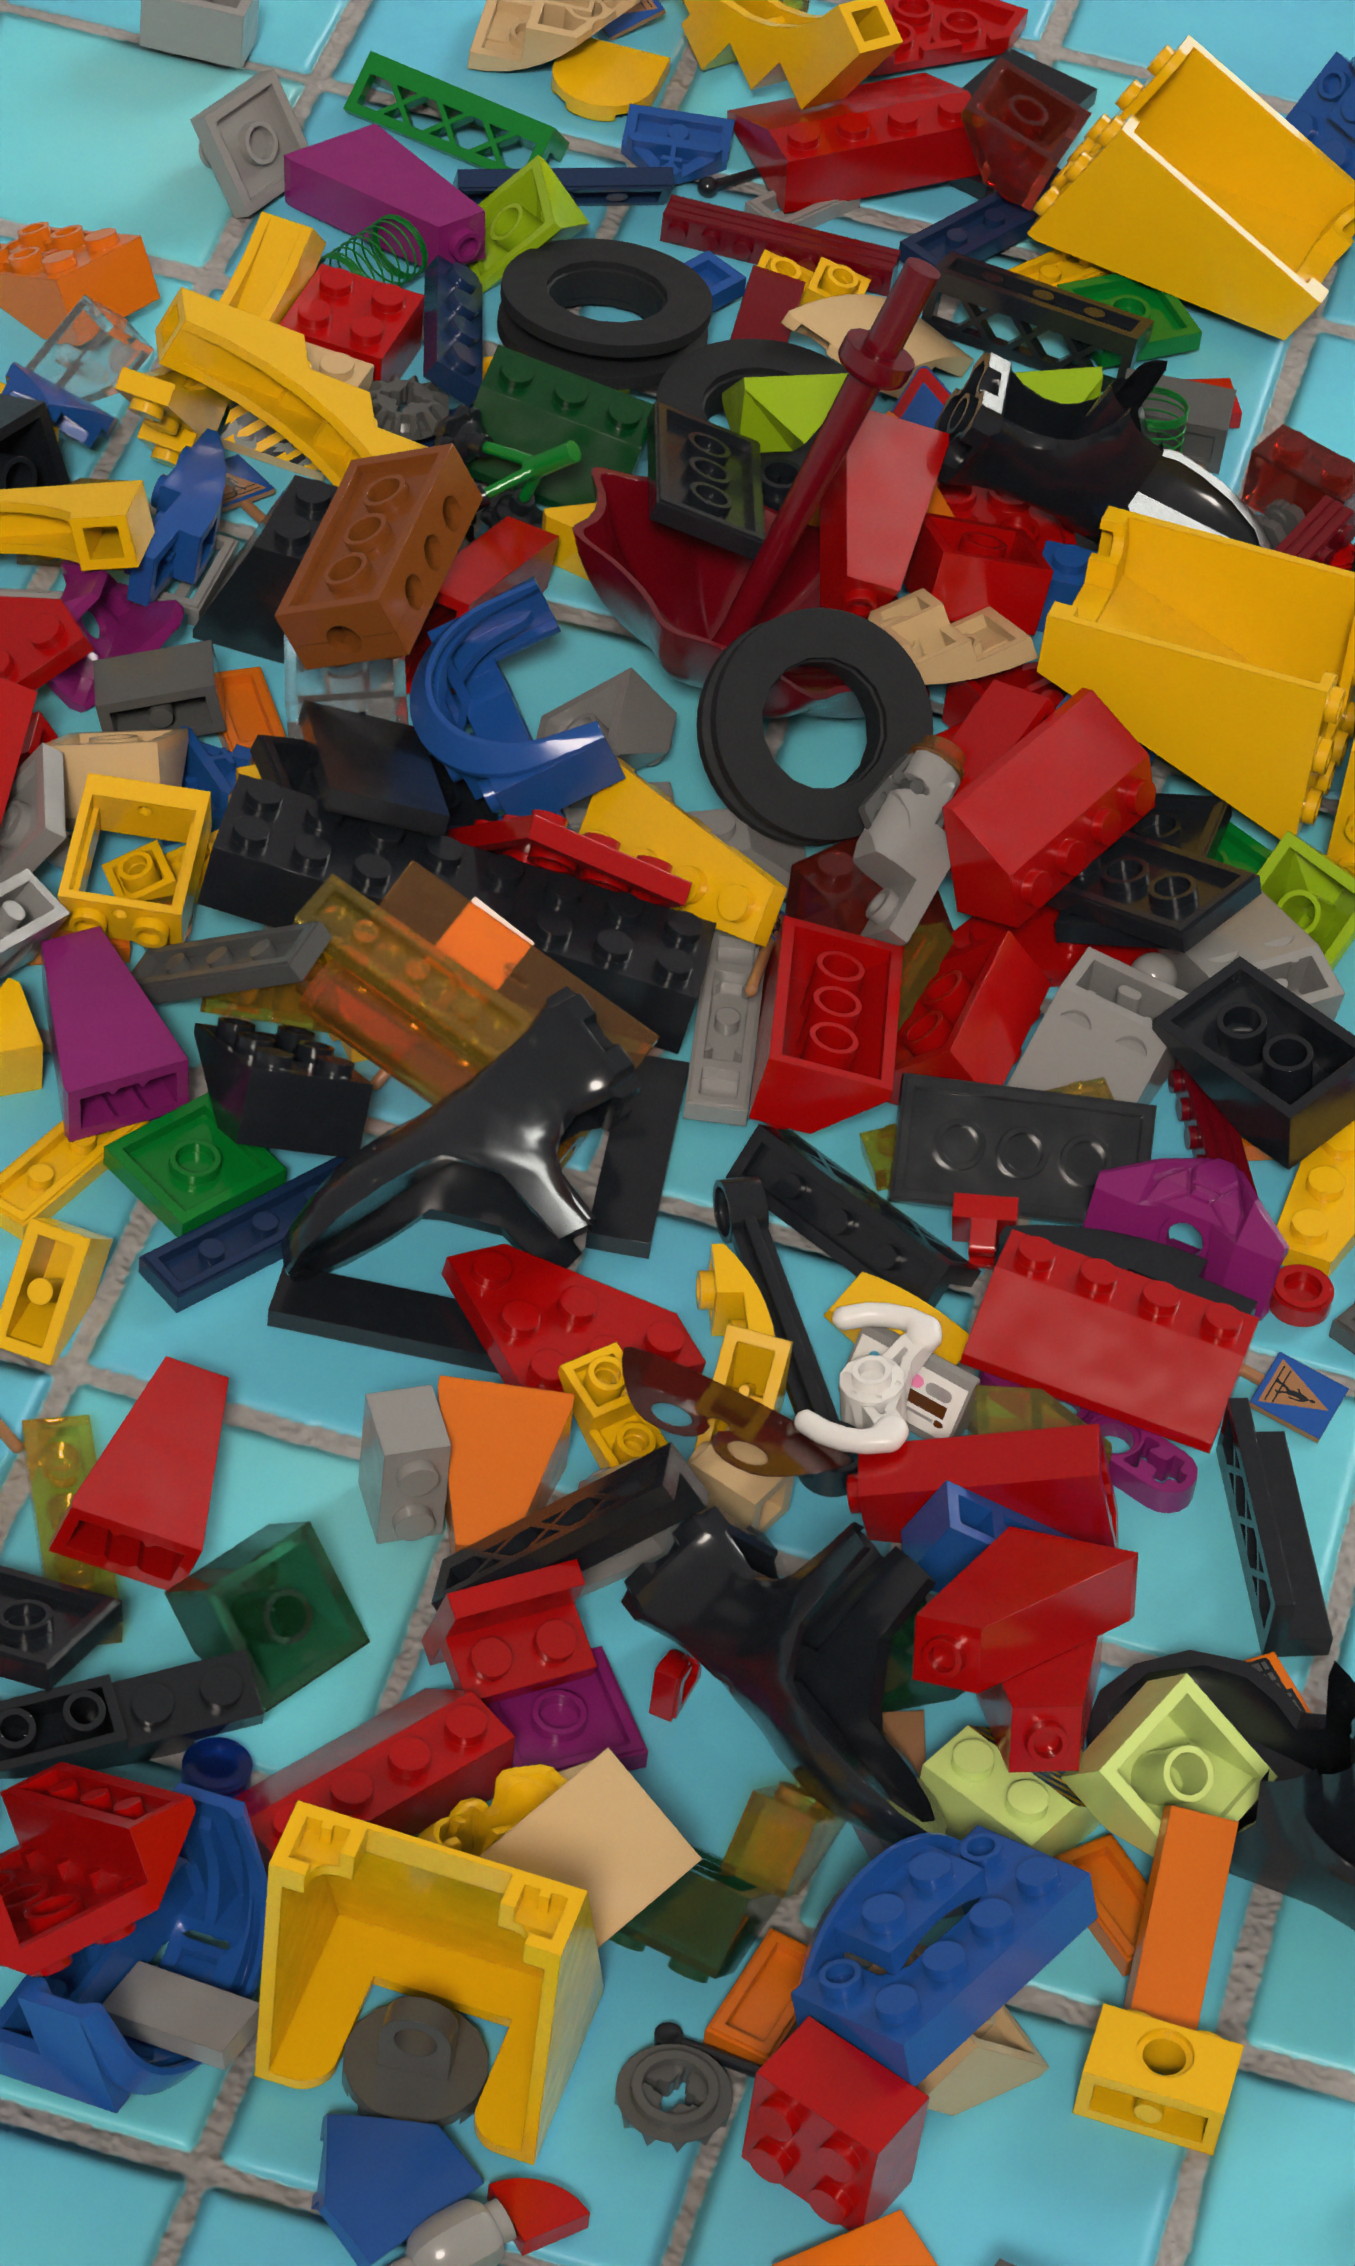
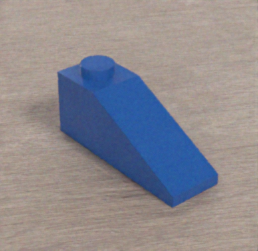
M948 1480L939 1487L901 1530L902 1551L936 1582L930 1591L937 1593L946 1587L1009 1526L1070 1539L1074 1538Z

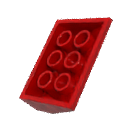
M924 72L861 84L855 87L844 99L801 110L796 97L727 110V119L735 120L734 132L769 190L775 191L777 195L776 201L784 214L802 210L818 202L839 199V201H851L982 175L984 173L989 122L969 91Z

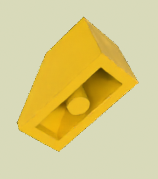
M30 1218L0 1309V1348L47 1365H54L94 1300L113 1239L53 1218Z

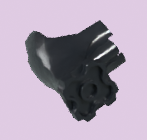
M984 352L974 364L970 377L961 390L956 388L945 401L943 410L935 422L934 429L949 433V445L937 478L938 482L944 485L977 486L998 491L1057 517L1065 527L1093 541L1098 546L1102 529H1099L1101 518L1108 506H1113L1274 550L1271 541L1254 512L1220 479L1184 454L1163 447V442L1160 445L1152 442L1147 429L1143 403L1166 371L1168 361L1152 360L1143 363L1127 379H1114L1103 394L1095 399L1081 403L1062 404L1044 398L1024 385L1012 371L1010 361L992 352L989 354Z
M565 986L546 998L544 1006L527 1030L470 1081L443 1097L420 1115L387 1131L341 1162L310 1197L291 1224L281 1243L286 1275L294 1282L309 1280L321 1272L329 1273L391 1241L421 1219L442 1220L501 1235L513 1247L567 1269L582 1254L573 1240L588 1230L592 1231L593 1226L597 1223V1219L563 1175L557 1155L558 1148L565 1140L581 1131L601 1128L609 1132L628 1120L632 1112L628 1101L638 1096L642 1087L635 1073L633 1061L620 1044H613L604 1035L597 1023L596 1012L582 993L576 994L568 986ZM306 1268H308V1269H313V1270H317V1271L311 1272V1271L307 1270Z
M717 1506L712 1507L703 1514H694L685 1519L672 1532L675 1542L668 1554L656 1562L642 1563L624 1581L627 1591L621 1603L633 1619L686 1649L715 1678L720 1680L734 1700L761 1729L778 1758L812 1798L836 1817L892 1844L921 1833L935 1832L945 1834L947 1823L933 1795L909 1760L883 1731L882 1702L891 1639L934 1587L936 1582L897 1546L885 1557L880 1555L873 1543L861 1532L864 1527L856 1522L851 1523L827 1547L795 1573L780 1579L775 1565L778 1550L763 1532L751 1525L746 1529L742 1528L728 1512Z
M1186 1650L1133 1664L1099 1691L1090 1715L1086 1734V1747L1095 1740L1147 1681L1187 1673L1278 1776L1275 1781H1268L1269 1770L1260 1781L1258 1800L1238 1821L1229 1874L1315 1906L1355 1931V1682L1336 1661H1334L1328 1676L1326 1714L1302 1713L1285 1690L1246 1661L1194 1650Z

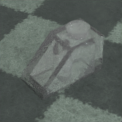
M84 295L27 364L26 368L91 403L119 393L115 389V385L122 367L137 371L154 349L125 317Z

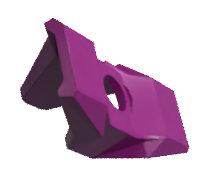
M63 560L61 568L66 587L61 599L72 612L95 650L51 679L46 685L70 709L82 713L95 706L93 660L160 649L171 634L180 628L184 612L183 606L176 599L150 602L147 607L127 600L128 585L118 583L106 570L81 571L79 563ZM86 611H89L98 623L99 638L90 635L83 625L81 616Z
M1161 1158L1101 1170L1083 1224L1084 1228L1107 1230L1144 1238L1207 1259L1204 1279L1257 1301L1254 1316L1260 1318L1259 1321H1262L1269 1312V1301L1281 1264L1289 1250V1245L1258 1198L1244 1172L1237 1169L1235 1164L1220 1158ZM1177 1223H1187L1194 1226L1202 1236V1250L1174 1238L1169 1239L1170 1227Z

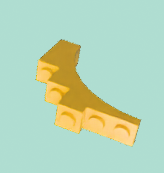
M683 0L690 15L681 23V26L702 71L738 61L751 90L788 81L801 110L844 99L903 43L884 0H855L839 4L825 15H811L786 6L779 0Z
M262 211L247 248L219 302L279 325L314 275L326 242L311 227ZM161 366L152 372L143 373L122 367L115 385V389L130 402L128 410L144 417L137 438L152 450L150 458L171 468H175L185 446L192 447L207 428L218 431L224 412L229 413L233 402L201 382L165 366Z
M184 287L179 289L155 329L159 364L197 380L241 405L275 429L302 452L334 486L339 487L351 460L428 447L379 428L378 421L374 418L370 392L312 370L311 361L307 357L304 334Z

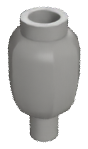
M494 2198L485 2204L471 2199L460 2200L435 2213L416 2227L408 2238L405 2256L387 2266H497L505 2254L504 2245L517 2238L516 2231L509 2215L498 2199Z

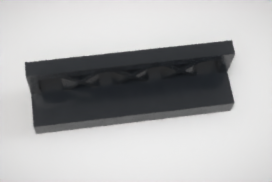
M950 251L935 266L940 272L941 277L921 316V319L946 338L989 353L992 352L998 356L1041 371L1095 367L1088 354L1100 348L1121 355L1122 358L1117 377L1113 378L1103 374L1101 392H1104L1114 379H1125L1127 368L1134 369L1137 354L1149 341L1154 321L953 251ZM942 294L960 299L970 318L960 323H955L938 317L937 313ZM979 306L986 308V310L981 312ZM996 313L1009 316L1021 335L1010 341L995 336L986 318ZM1030 324L1035 325V326H1038V327L1032 329L1031 326H1030ZM975 325V327L977 328V330L972 329V328H969V327ZM1047 331L1061 334L1072 353L1060 359L1047 355L1037 336ZM1081 342L1087 343L1088 345L1083 347ZM1026 343L1028 348L1021 346V344ZM1077 361L1079 365L1073 364L1071 362Z
M758 1124L725 1177L727 1179L757 1175L762 1182L770 1212L857 1277L861 1272L879 1277L917 1296L934 1308L950 1284L972 1287L981 1273L980 1269L793 1131Z
M1228 1398L1216 1453L1261 1654L1275 1652L1277 1657L1329 1655L1333 1636L1285 1431L1256 1432L1248 1398Z
M670 1442L443 1559L431 1604L437 1611L447 1593L574 1559L578 1560L581 1572L706 1509L709 1492L673 1443Z

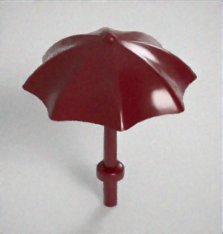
M909 257L904 263L871 329H850L839 347L838 355L841 365L848 374L779 511L763 504L765 539L754 560L650 520L648 513V477L631 475L604 467L592 468L591 476L596 507L587 519L575 524L573 527L579 557L590 583L603 604L628 631L655 653L663 669L672 678L684 684L702 689L712 666L720 654L744 632L789 612L808 608H825L820 606V528L808 525L880 390L893 391L901 389L908 381L915 367L914 359L904 349V346L941 277L940 272L930 263L919 258ZM895 596L889 603H891V602H893V601H895V600H897V599H899V598H898L897 596ZM795 667L786 671L770 689L763 709L764 718H781L799 713L815 717H865L855 693L837 675L819 667ZM925 685L928 692V696L930 698V692L928 690L927 685Z

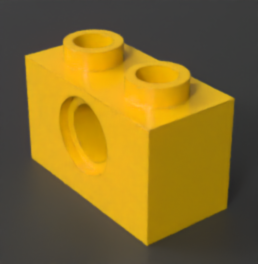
M1103 2003L1083 2068L1072 2113L1213 2156L1244 2045L1225 2040L1209 2031H1195L1158 2020L1139 2010H1125Z

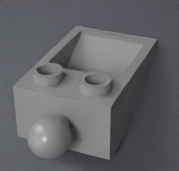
M1262 890V894L1187 952L1181 953L1173 949H1158L1159 953L1170 958L1175 964L1178 972L1177 987L1187 993H1191L1241 956L1333 1021L1345 995L1319 945Z
M1088 947L1059 987L1006 1086L1150 1104L1167 1080L1169 1071L1175 1068L1177 1059L1152 1030V1021L1189 994L1176 988L1178 972L1173 961L1164 954L1150 952L1139 956L1129 966Z

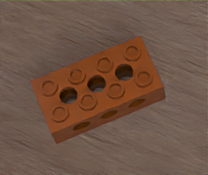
M453 443L351 460L274 615L306 670L331 666L340 668L352 663L379 659L394 660L410 654L483 499Z

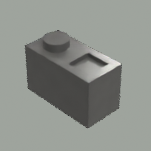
M1127 368L1125 379H1127L1135 371V369ZM1162 375L1155 386L1167 388L1178 393L1188 402L1190 407L1188 420L1185 424L1187 428L1185 434H1183L1185 439L1182 444V454L1198 465H1203L1208 472L1219 474L1237 390ZM1150 393L1147 397L1166 399L1178 404L1185 410L1183 405L1170 397ZM1145 400L1143 403V408L1165 410L1177 415L1179 418L1184 415L1181 409L1167 402ZM1144 411L1146 419L1161 421L1177 419L1163 412ZM1182 425L1181 427H1179L1178 429L1181 430V431H1183V428H1184L1183 425ZM1176 429L1156 430L1172 435L1173 437H1176L1180 434V432H1178ZM1148 432L1151 438H1170L1160 433ZM1178 437L1177 440L1181 442L1182 437ZM1175 440L1158 441L1171 447L1178 445ZM1180 447L1176 448L1175 450L1179 452Z
M212 640L93 660L95 707L102 732L181 729L182 725L192 728L196 736L227 731L224 688Z

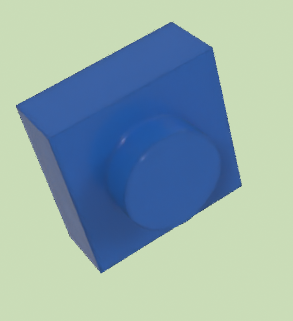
M709 250L684 263L699 274L709 287L713 301L711 312L744 295L746 277Z

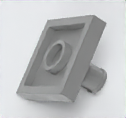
M275 69L257 73L190 119L200 141L198 150L200 159L204 165L213 169L235 219L249 217L285 191L284 155L308 147Z
M43 742L17 768L0 827V883L27 868L33 873L43 861L64 871L73 834L66 831L63 752Z

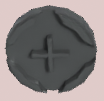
M401 1997L389 2005L378 2007L357 2022L344 2044L342 2085L347 2097L349 2093L351 2099L358 2105V2113L361 2116L437 2124L443 2130L445 2125L452 2124L460 2119L461 2124L474 2114L487 2081L489 2054L479 2031L460 2013L424 1997Z

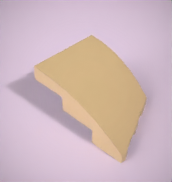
M486 0L469 51L467 69L513 71L544 64L577 47L641 0Z
M846 294L827 297L789 310L781 323L793 332L796 331L814 339L826 349L828 356L840 363L838 351L848 331L856 328L870 330L887 297L869 294ZM919 317L904 346V349L911 355L915 363L908 381L901 389L893 391L880 390V392L899 399L916 370L922 366H927L931 370L937 367L962 378L974 359Z
M924 588L870 611L868 618L869 621L890 634L904 648L919 670L925 685L947 684L977 679L1012 669L1038 658L1031 636L990 606L950 624L944 604Z
M609 1748L605 1749L479 1856L587 1890L597 1948L702 1860Z

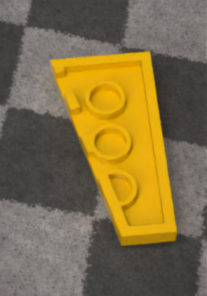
M616 757L626 778L592 794L579 834L585 835L587 832L602 834L617 840L621 844L619 851L634 858H637L638 855H646L668 862L673 867L671 874L692 882L686 905L670 909L690 912L699 918L715 922V928L766 947L787 888L735 847L724 843L702 821L687 814L671 801V797L657 786L646 782L634 772V768L621 758Z
M1355 1120L1300 1162L1277 1223L1278 1230L1289 1245V1250L1281 1264L1282 1266L1293 1264L1308 1265L1322 1271L1329 1278L1355 1246Z

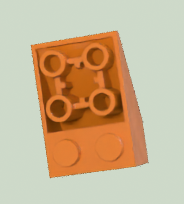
M37 222L17 231V239L7 244L0 243V308L42 339L78 343L160 299L140 235L119 234L115 228L87 231L83 230L81 225L55 228L50 227L48 222Z

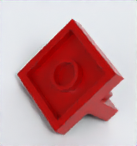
M578 1560L562 1562L447 1593L421 1640L430 1666L445 1662L455 1690H472L485 1705L592 1676L597 1668V1664L575 1605L577 1598L586 1585Z

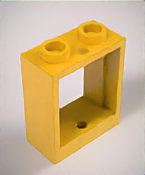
M88 773L57 895L58 901L70 912V915L61 924L60 930L75 933L100 926L109 938L134 941L147 948H160L165 945L184 943L212 828L211 792ZM100 830L186 843L172 905L85 892Z

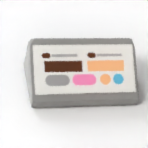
M887 1327L861 1328L847 1363L862 1356H882L901 1335ZM932 1353L912 1380L906 1403V1421L909 1431L923 1439L961 1436L972 1423L980 1379Z

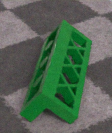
M370 51L343 108L348 114L372 124L376 123L379 127L479 169H513L506 166L501 148L513 143L533 151L528 163L537 155L545 161L549 157L561 163L570 144L556 128L373 51ZM373 82L377 86L393 92L397 101L377 111L363 106ZM421 104L439 111L443 122L420 130L414 127L409 109ZM401 113L403 122L392 117ZM465 124H470L486 131L489 141L467 150L460 147L455 129ZM447 133L449 141L441 139L437 136ZM493 152L496 161L486 158L484 155Z

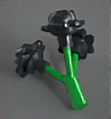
M462 404L457 407L453 415H449L439 421L435 428L436 438L433 445L439 446L453 443L466 467L471 462L478 460L479 457L487 458L490 455L522 465L520 470L484 489L481 484L477 486L483 497L477 512L482 510L480 520L488 525L489 529L506 516L542 529L543 511L536 506L533 495L540 480L544 476L581 460L580 449L573 440H569L534 456L495 444L492 437L487 435V430L481 424L480 409L474 407L469 409V406ZM527 480L523 488L516 491L512 489V487ZM475 514L464 537L470 543L475 540L473 526L476 524L477 514Z

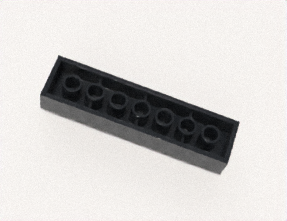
M243 774L238 776L214 841L197 904L273 928L320 921L332 936L328 945L379 961L405 965L411 971L449 982L453 975L428 955L476 896L535 942L494 997L540 1011L544 1006L546 998L568 986L576 994L582 993L596 1012L597 1023L601 1030L676 1054L680 1050L698 999L716 927L715 922L699 918L690 912L676 911L638 899L630 893L616 892L578 880L569 874L555 873L523 863L512 856L488 852L460 843L448 836H432L326 811L321 798L281 787L270 780L256 779Z

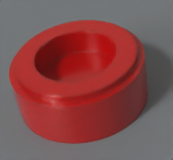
M1302 1264L1282 1267L1279 1270L1269 1301L1270 1311L1280 1321L1292 1326L1311 1327L1318 1325L1330 1313L1334 1298V1286L1326 1274L1314 1267Z

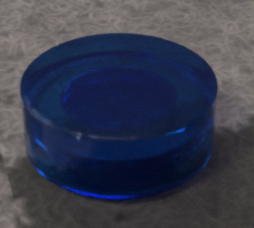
M223 1737L202 1739L191 1745L183 1756L181 1783L233 1798L251 1788L253 1767L251 1756L241 1744L234 1740Z

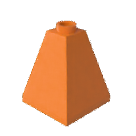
M439 1376L437 1402L451 1443L445 1505V1520L451 1555L546 1507L567 1467L575 1394Z

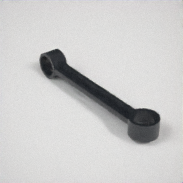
M748 1175L716 1180L713 1187V1209L719 1235L725 1244L733 1243L738 1259L757 1284L767 1305L775 1337L793 1341L786 1391L795 1416L798 1412L808 1409L830 1422L855 1428L851 1424L839 1421L768 1229V1205L760 1178L757 1175ZM843 1452L853 1462L847 1466L820 1473L799 1475L798 1477L807 1489L825 1497L847 1495V1475L858 1473V1453Z

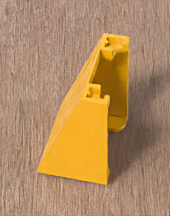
M1188 35L1175 50L1167 44L1146 68L1152 76L1143 85L1135 79L1115 102L1121 110L1112 119L1104 113L1083 137L1084 140L1067 159L1068 163L1049 184L1051 187L1032 208L1039 216L1027 234L1037 242L1285 341L1323 302L1329 291L1322 285V282L1334 263L1354 242L1352 237L1355 235V180Z
M1108 506L1101 518L1099 529H1102L1098 554L1092 552L1089 556L1084 584L1072 605L1055 601L1047 614L1036 672L1071 696L1082 687L1093 690L1139 743L1222 800H1225L1226 803L1281 840L1287 830L1298 836L1304 823L1315 824L1323 795L1327 796L1330 791L1336 766L1341 767L1349 738L1355 737V572Z
M298 1800L269 1862L254 2076L295 2089H310L327 2082L335 2073L344 2053V2044L359 2019L373 1985L408 1996L424 1997L436 2001L446 2008L509 2027L477 2103L474 2115V2130L479 2141L490 2151L534 2165L603 1994L604 1983L588 1891Z

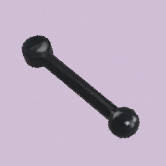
M756 167L717 179L707 176L699 180L697 190L701 196L709 198L714 196L719 189L762 176Z
M662 2023L655 2029L654 2046L661 2044L690 2046L708 2054L721 2066L755 2078L756 2072L762 2067L760 2064L684 2037L682 2029L675 2023Z

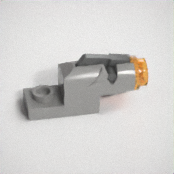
M926 735L920 743L913 744L905 756L898 758L858 808L865 828L856 843L852 860L863 873L883 888L873 898L866 910V917L869 920L860 934L861 936L899 946L907 944L951 867L946 832L942 829L944 825L942 807L953 798L965 776L963 766L966 762V757L957 745L943 737Z

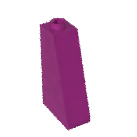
M376 123L284 155L285 202L289 206L354 236L387 214L399 215L408 220L423 238L428 253L426 268L437 255H440L452 264L458 262L463 265L485 258V210ZM384 219L398 226L406 234L414 248L417 265L421 266L422 255L413 234L398 221ZM381 222L379 226L391 232L401 243L407 255V260L415 263L413 251L404 235L393 225ZM378 228V235L388 242L397 256L405 259L396 240L389 233ZM365 233L363 237L369 239V233ZM378 237L381 248L392 253L386 243Z
M97 926L42 941L43 995L64 1133L68 1141L80 1140L161 1117L188 1103V1058L102 928Z

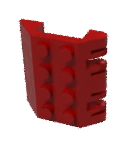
M59 1762L1 1791V1796L19 1844L0 1854V1966L16 1970L31 1977H45L68 1967L73 1962L72 1954L93 1943L99 1945L108 1944L130 1935L136 1929L135 1921L153 1913L160 1906L196 1812L192 1796L65 1762Z

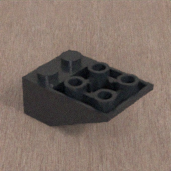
M219 1017L217 1026L195 1023L194 1036L217 1128L236 1144L348 1158L360 1150L373 1084L354 1070L355 1064L352 1061L335 1056L334 1047L314 1040V1032L295 1026L280 1025L277 1028V1033L272 1034L255 1031V1024L230 1017Z

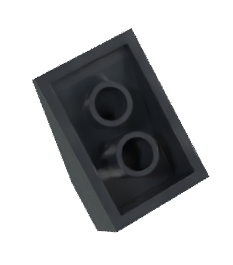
M1241 956L1152 1021V1030L1239 1134L1288 1170L1355 1120V1035Z

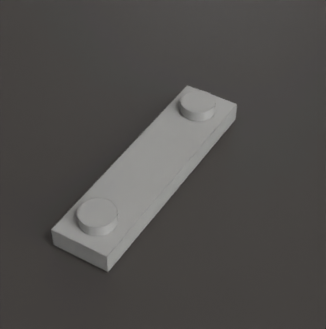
M716 928L699 991L683 1118L746 1127L764 974L755 996L747 997L744 989L761 945L748 942Z

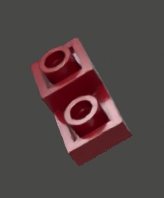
M753 265L730 340L769 339L788 343L791 330L781 322L789 310L799 307L806 282Z

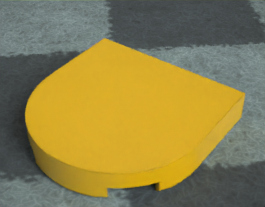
M589 37L577 47L556 58L552 68L551 90L566 102L565 108L571 113L589 120L612 122L615 121L616 115L628 113L630 104L652 106L669 74L671 58Z

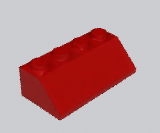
M1082 687L942 807L958 912L1019 928L1066 884L1071 882L1089 866L1094 859L1106 851L1156 806V788L1152 781L1149 754L1093 690Z
M784 915L764 973L749 1108L750 1119L765 1122L767 1125L777 1129H792L811 1134L890 1100L894 1082L904 947Z
M1012 1229L993 1270L960 1363L1210 1454L1224 1418L1228 1398L1233 1396L1260 1318L1239 1311L1229 1304L1217 1303L1180 1290L1165 1281L1153 1280L1119 1268L1104 1259L1092 1258L1058 1246L1043 1237L1031 1236Z
M425 1688L236 1795L233 1799L243 1801L246 1804L268 1879L269 1862L298 1800L418 1837L436 1821L449 1817L452 1809L461 1800L475 1797L487 1802L494 1797L496 1778L502 1770L512 1768L515 1736L472 1690Z

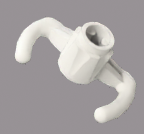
M865 1302L838 1307L833 1313L832 1321L841 1330L887 1327L902 1330L905 1334L900 1336L882 1356L868 1355L859 1357L848 1362L840 1372L841 1421L849 1423L855 1428L830 1422L808 1409L797 1413L794 1418V1427L798 1432L814 1442L838 1451L858 1454L892 1453L897 1451L909 1436L906 1421V1403L912 1380L934 1350L940 1346L942 1341L941 1324L935 1317L915 1308L892 1303Z

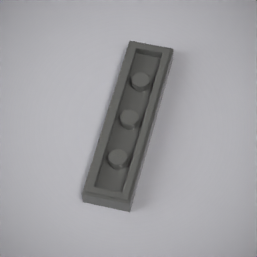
M313 921L165 945L160 948H148L131 974L152 1005L297 983L304 980L332 939V936L320 921Z

